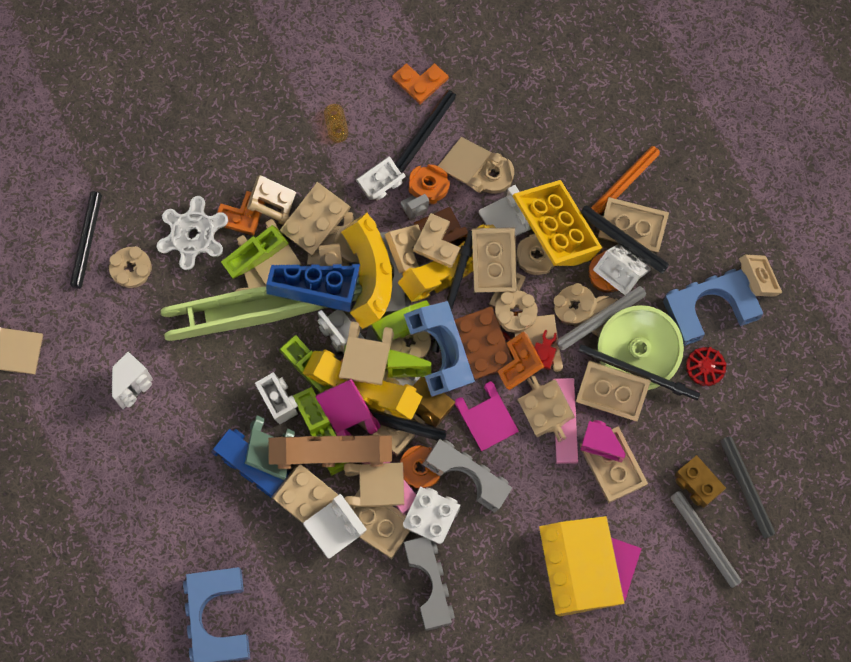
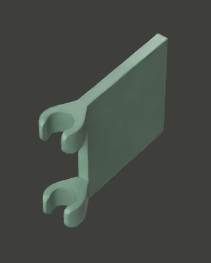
M257 415L255 421H252L250 424L251 432L245 464L284 480L287 469H278V464H269V438L273 436L261 432L264 418ZM287 429L286 434H283L281 437H294L295 432Z

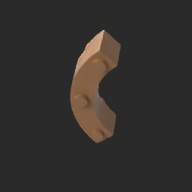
M392 435L355 436V440L354 436L269 438V464H278V469H290L291 464L322 463V467H335V463L370 462L371 467H381L383 462H392Z

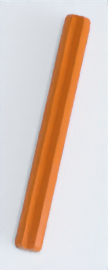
M651 146L591 208L601 215L606 209L608 198L617 199L659 156V149Z

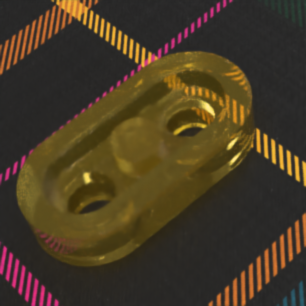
M330 104L324 110L328 136L333 142L341 143L348 137L344 110L338 104ZM336 111L337 114L332 115L331 112ZM336 129H341V130H342V131L339 132V133H336V132H335Z

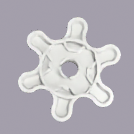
M195 196L191 199L190 208L185 214H178L173 209H167L162 215L163 221L170 225L171 232L166 238L158 241L157 249L161 253L178 250L181 254L179 265L184 270H190L194 267L195 259L200 253L207 252L212 257H218L223 252V247L219 242L215 241L214 234L218 229L227 225L228 217L223 212L213 216L205 215V200L201 196ZM197 229L199 234L190 239V231Z

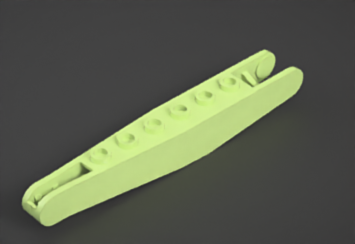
M359 277L357 280L353 301L357 300L358 296L361 294L362 287L359 284ZM266 286L168 306L161 309V315L164 317H174L188 314L189 327L170 330L164 334L166 340L174 341L271 323L328 307L269 295L266 293ZM204 311L206 323L195 325L194 312Z

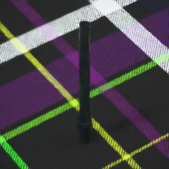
M468 230L464 246H461L459 252L461 256L446 300L449 303L451 312L468 258L473 253L471 230ZM434 338L430 351L439 353L440 347Z
M581 344L579 347V353L633 375L649 379L657 385L672 390V393L676 395H684L696 401L700 397V392L685 387V384L677 381L675 383Z

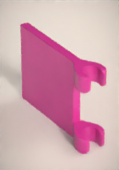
M352 379L315 396L337 436H352L346 429L362 421H365L369 434L376 433L381 426L378 420L371 414Z
M492 381L484 386L490 399L468 410L462 397L455 400V406L481 452L519 432Z
M611 538L625 602L642 548Z

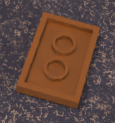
M492 306L454 320L474 380L497 373L498 370L513 361Z

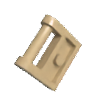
M259 175L255 181L247 209L251 211L256 210L284 225L289 219V212L296 192ZM258 199L281 209V213L258 203Z

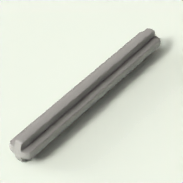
M639 286L559 338L556 342L557 346L561 350H565L606 323L618 311L630 307L646 296L645 290Z
M681 491L674 493L671 496V500L730 587L733 588L742 582L741 578Z

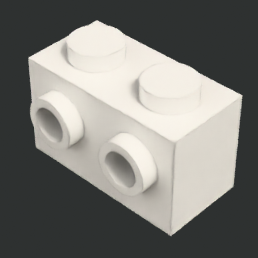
M273 372L255 383L273 418L279 424L298 415L295 409L298 407V404L295 402L292 395L288 396L285 391L288 389V386L283 377L278 378Z

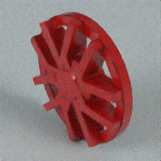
M702 347L695 349L690 354L686 362V370L689 377L695 383L702 386H712L720 382L724 377L726 362L719 351L712 347ZM707 351L706 356H704L701 352ZM710 352L715 354L713 359L708 357ZM697 354L701 360L699 361L693 356ZM717 356L719 357L721 362H715ZM690 361L694 362L696 365L690 367ZM715 366H722L723 369H715ZM698 369L699 373L693 375L691 371ZM714 373L721 375L716 379ZM703 375L704 382L698 380L697 377ZM707 375L711 376L712 382L707 381Z

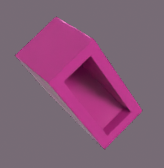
M599 420L589 421L580 450L622 463L626 454L611 427L606 426V423Z

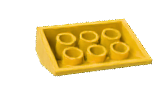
M561 180L512 195L554 266H576L591 261L602 249V246Z
M607 516L539 526L557 616L560 617L625 604Z

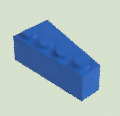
M333 264V266L271 265L266 283V293L350 312L360 264H352V266H342V264Z
M229 429L211 453L215 456L219 454L223 457L222 460L225 464L235 470L237 468L241 476L251 483H256V487L271 498L285 479L282 480L245 464L248 443L243 440L245 436L237 429H234V431ZM287 470L286 478L291 473L289 470Z

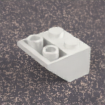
M129 352L112 369V397L122 409L126 406L131 407L137 400L136 396L141 391H147L151 387V381L153 380L148 370Z

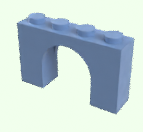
M732 269L721 277L711 276L703 283L698 284L694 282L687 285L686 289L680 291L674 289L667 293L663 303L668 315L677 324L681 332L684 346L702 340L705 335L695 311L696 301L705 295H718L726 299L731 305L740 326L757 321L762 317L763 311L755 294L750 290V282L742 269L738 271Z
M448 301L422 307L404 314L411 335L423 331L428 332L436 339L441 350L442 365L440 370L425 376L431 397L475 382Z
M240 567L186 574L187 580L183 581L184 593L188 594L189 602L185 603L186 616H190V625H187L188 639L192 638V648H189L190 661L232 662L250 659L249 639L246 634L221 638L214 637L206 632L202 624L204 607L211 599L220 595L244 592L242 570Z

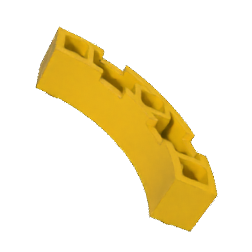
M368 213L357 218L341 231L353 254L357 253L360 263L359 284L362 287V291L350 314L362 329L382 318L389 305L392 292V267L388 252L375 221Z
M482 224V225H480V226L477 227V228H496V227H495L494 225H484V224ZM465 242L460 244L458 247H460L461 249V246H464ZM473 253L468 258L462 278L474 271ZM458 254L452 268L435 261L421 267L409 268L403 272V277L398 281V284L411 302L427 298L433 290L439 293L451 286L461 255Z
M328 350L313 351L303 371L304 375L323 386L328 384L334 387L347 381V379L339 378L342 362L334 358L335 355ZM353 381L367 407L382 413L386 409L395 417L412 420L422 399V396L416 393L417 389L408 384L402 386L383 381L382 385Z

